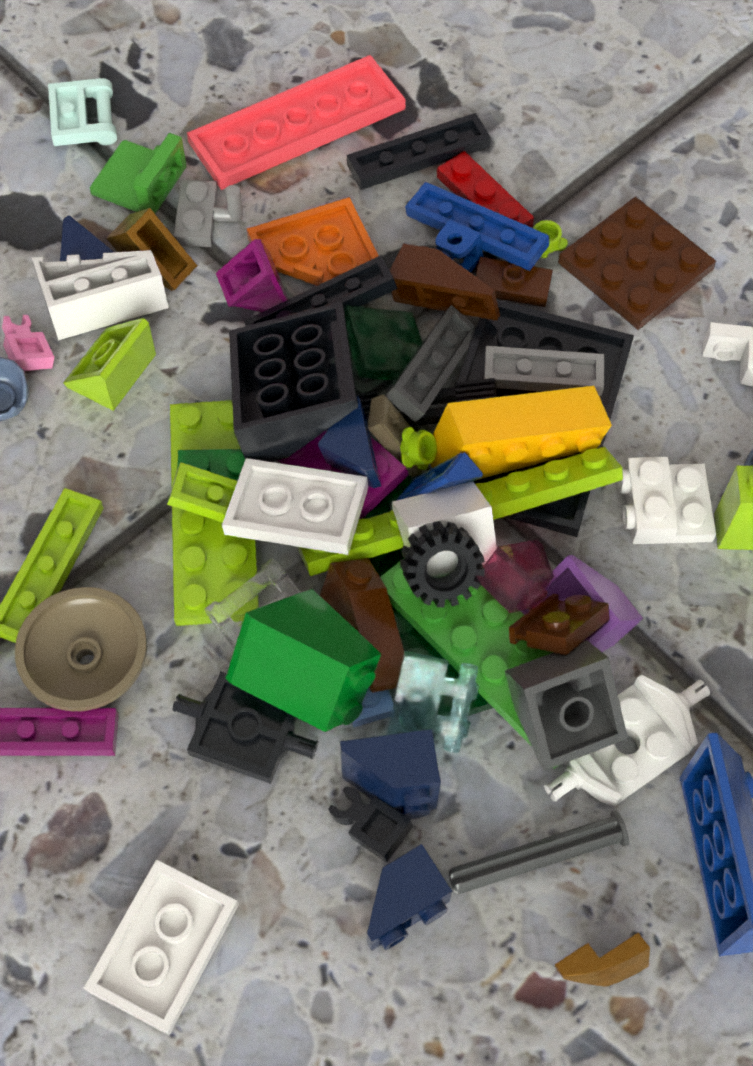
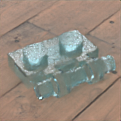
M405 651L387 735L432 729V733L445 735L444 750L459 753L463 738L468 737L471 723L467 718L471 700H475L478 694L479 684L476 683L479 667L469 663H462L459 677L456 679L447 678L445 676L448 660ZM441 695L454 697L450 716L437 715Z

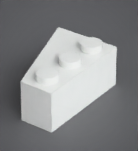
M151 250L103 253V259L81 260L79 255H67V261L45 262L43 257H31L58 340L169 308L162 276Z

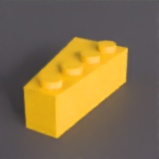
M595 386L448 403L433 433L437 445V454L431 466L434 468L457 454L465 452L482 471L483 475L479 479L597 448L612 424Z

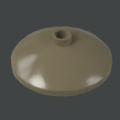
M93 587L68 589L54 594L41 602L23 622L15 643V663L26 688L33 696L46 705L65 711L96 709L122 696L139 677L147 655L146 631L136 610L119 595L108 590ZM86 655L94 656L90 663L80 664L82 657Z

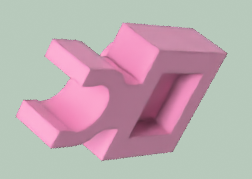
M23 315L21 325L12 323L9 316H4L2 324L5 334L3 347L8 358L14 360L24 371L52 369L54 355L43 332H31L32 323L29 316Z

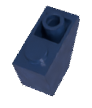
M422 844L382 868L367 931V944L371 951L380 945L385 950L394 947L409 935L406 931L407 928L420 920L423 921L424 925L430 924L448 911L446 904L450 902L452 890Z

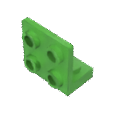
M168 133L161 145H157L154 150L123 140L89 188L91 195L136 212L150 208L156 214L187 167L182 137Z

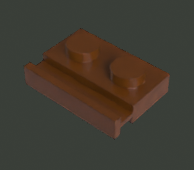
M553 593L509 626L510 643L517 644L519 641L525 640L527 641V647L567 655L609 620V603L593 601L586 595H573L567 597L565 601H560L559 594Z

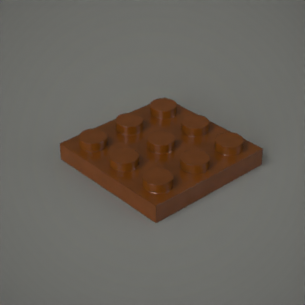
M635 196L561 252L558 263L633 327L639 330L712 272L716 260Z

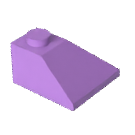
M568 555L516 606L525 615L553 593L559 594L560 601H565L567 597L573 595H586L593 601L609 603V620L584 640L589 641L601 652L614 646L643 619L616 584L573 555Z

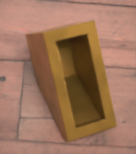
M150 208L129 214L106 238L117 252L151 250L161 273L163 285L171 291L175 290L198 266Z

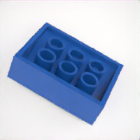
M709 733L679 778L719 956L751 953L753 952V778L750 772H745L742 758L718 733Z

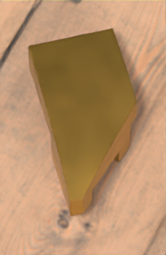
M637 933L599 958L589 943H586L557 962L555 968L563 979L607 987L621 982L649 967L650 947L642 936Z

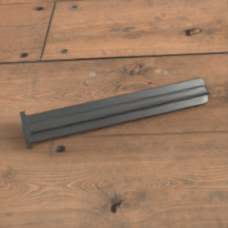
M614 810L611 811V817L453 867L449 870L450 883L456 894H462L613 844L620 843L624 847L629 845L627 829L620 813Z

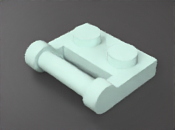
M98 78L48 84L51 137L54 146L88 142L111 145L116 142L117 130L112 124L110 99L113 96V86L108 79ZM94 97L96 99L98 123L88 124L86 98Z

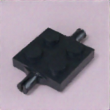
M222 671L213 690L204 698L203 702L183 696L180 693L176 697L177 701H174L173 712H179L196 718L195 732L187 748L189 756L269 784L273 780L279 762L287 754L288 750L310 759L314 758L319 741L295 734L296 717L230 684L226 679L227 673Z

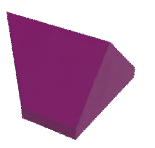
M254 239L216 272L228 307L236 306L263 312L288 300L272 256L261 239Z

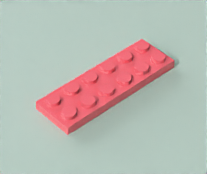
M368 55L187 132L189 145L213 180L217 181L220 190H223L229 185H234L405 110L406 99L373 57Z

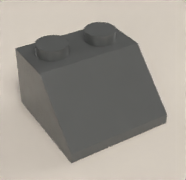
M583 641L567 655L553 652L505 670L515 712L541 767L545 771L628 739L609 657L589 641Z

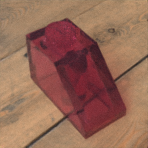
M538 540L498 546L483 566L485 568L484 576H477L481 586L509 613L526 609L532 610L540 604L548 594L545 588L554 578L545 549Z

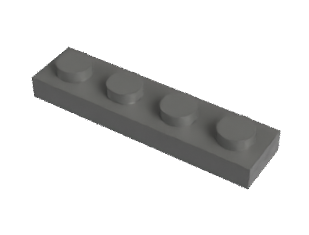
M451 305L441 315L385 396L416 423L426 413L470 346L476 326Z

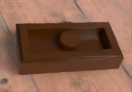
M480 257L476 277L492 287L498 299L546 307L553 270L533 266L528 271L511 262Z

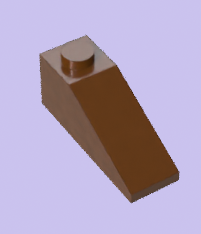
M402 245L389 270L398 288L391 292L394 302L446 311L452 305L463 315L498 321L500 312L495 290L438 249L427 246Z
M368 558L331 563L320 596L381 653L375 669V679L369 687L370 691L374 693L410 686L412 678L387 588Z

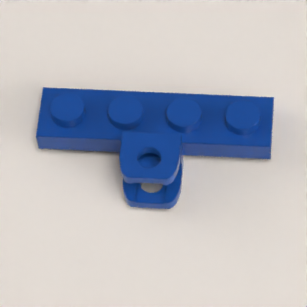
M425 182L405 206L408 217L440 231L435 240L436 249L441 250L442 253L451 259L463 258L464 262L459 265L469 272L474 270L479 263L480 257H483V250L530 271L550 245L549 235L428 182Z

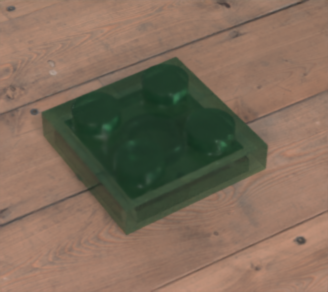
M346 306L344 310L349 345L359 378L396 380L422 344L413 312Z

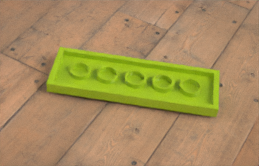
M232 400L170 404L171 489L177 472L178 450L241 449L233 428ZM172 506L174 621L176 626L243 621L246 612L259 608L256 540L224 535L222 522Z

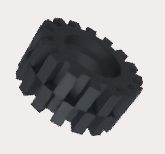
M440 521L433 522L434 529L430 531L426 525H423L419 528L422 535L417 538L412 533L408 537L411 546L403 545L401 551L404 559H400V567L413 594L417 598L421 597L423 603L429 606L433 600L435 605L440 608H445V600H449L451 606L458 605L457 596L461 594L468 600L472 596L468 588L472 586L478 590L481 582L477 576H484L485 568L481 564L485 560L479 550L480 548L469 533L462 527L458 529L455 523L447 522V526L444 527ZM442 551L454 552L458 557V563L450 574L435 578L427 573V563L435 554Z

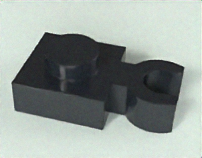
M345 786L342 791L345 797L353 802L352 806L346 811H340L331 805L328 809L339 824H354L348 831L351 839L387 863L413 828L412 821L377 797H374L369 805L365 806L359 793L354 788Z

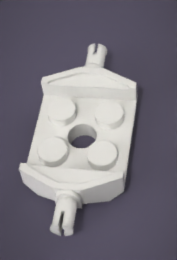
M644 675L637 677L632 686L618 695L627 736L635 740L637 751L633 754H623L613 744L566 762L567 768L565 772L544 785L547 794L551 793L550 798L556 802L560 797L576 787L577 790L582 788L602 803L612 806L619 804L694 751L698 741L689 711L693 705L710 695L707 685L702 688L704 682L697 680L681 693H675Z

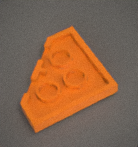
M350 197L247 228L249 242L251 243L254 239H261L272 256L277 272L316 286L379 256Z

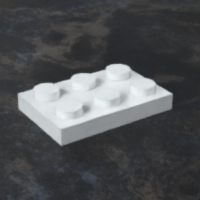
M246 458L222 523L224 535L348 555L367 494L368 477Z
M156 860L84 989L92 995L170 1035L239 905L238 901Z

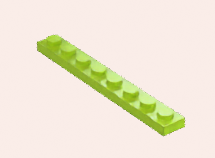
M601 447L589 449L582 454L562 460H552L539 467L522 472H513L506 477L475 485L491 505L493 520L622 481L623 471L620 463L608 449ZM392 509L390 512L359 519L348 555L298 547V550L309 575L313 576L328 571L331 563L372 558L401 549L404 543Z

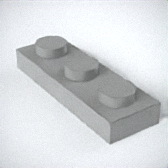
M486 346L484 379L495 378L496 388L542 392L595 386L598 395L602 396L604 388V354Z

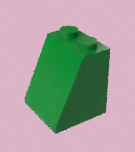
M313 589L246 612L226 679L230 684L327 732L342 724L349 725L359 717L363 710L362 703L366 692L375 679V669L381 653Z

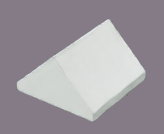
M473 481L392 502L404 546H411L408 537L412 533L417 538L422 535L419 528L423 525H426L430 531L434 529L433 522L440 521L444 527L447 526V522H452L456 524L458 529L460 527L464 528L478 545L485 562L481 563L482 565L498 561L492 507ZM442 551L435 554L427 563V573L435 578L450 574L457 566V555L451 551Z

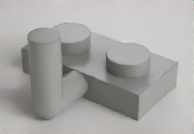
M181 180L174 229V238L181 246L212 247L214 221H240L243 217L239 186L229 185L225 190L227 207L216 206L218 195L217 181Z

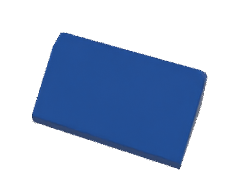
M465 452L459 453L414 478L397 500L472 482L481 478L483 473Z

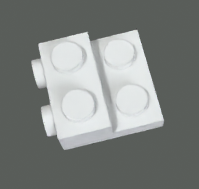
M637 457L627 459L625 468L622 469L623 480L618 481V489L620 494H625L627 505L623 506L622 519L624 529H630L632 544L713 542L716 530L705 464L669 465L668 457Z

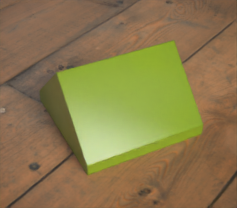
M144 318L106 327L63 384L67 388L114 411L156 356L149 323Z

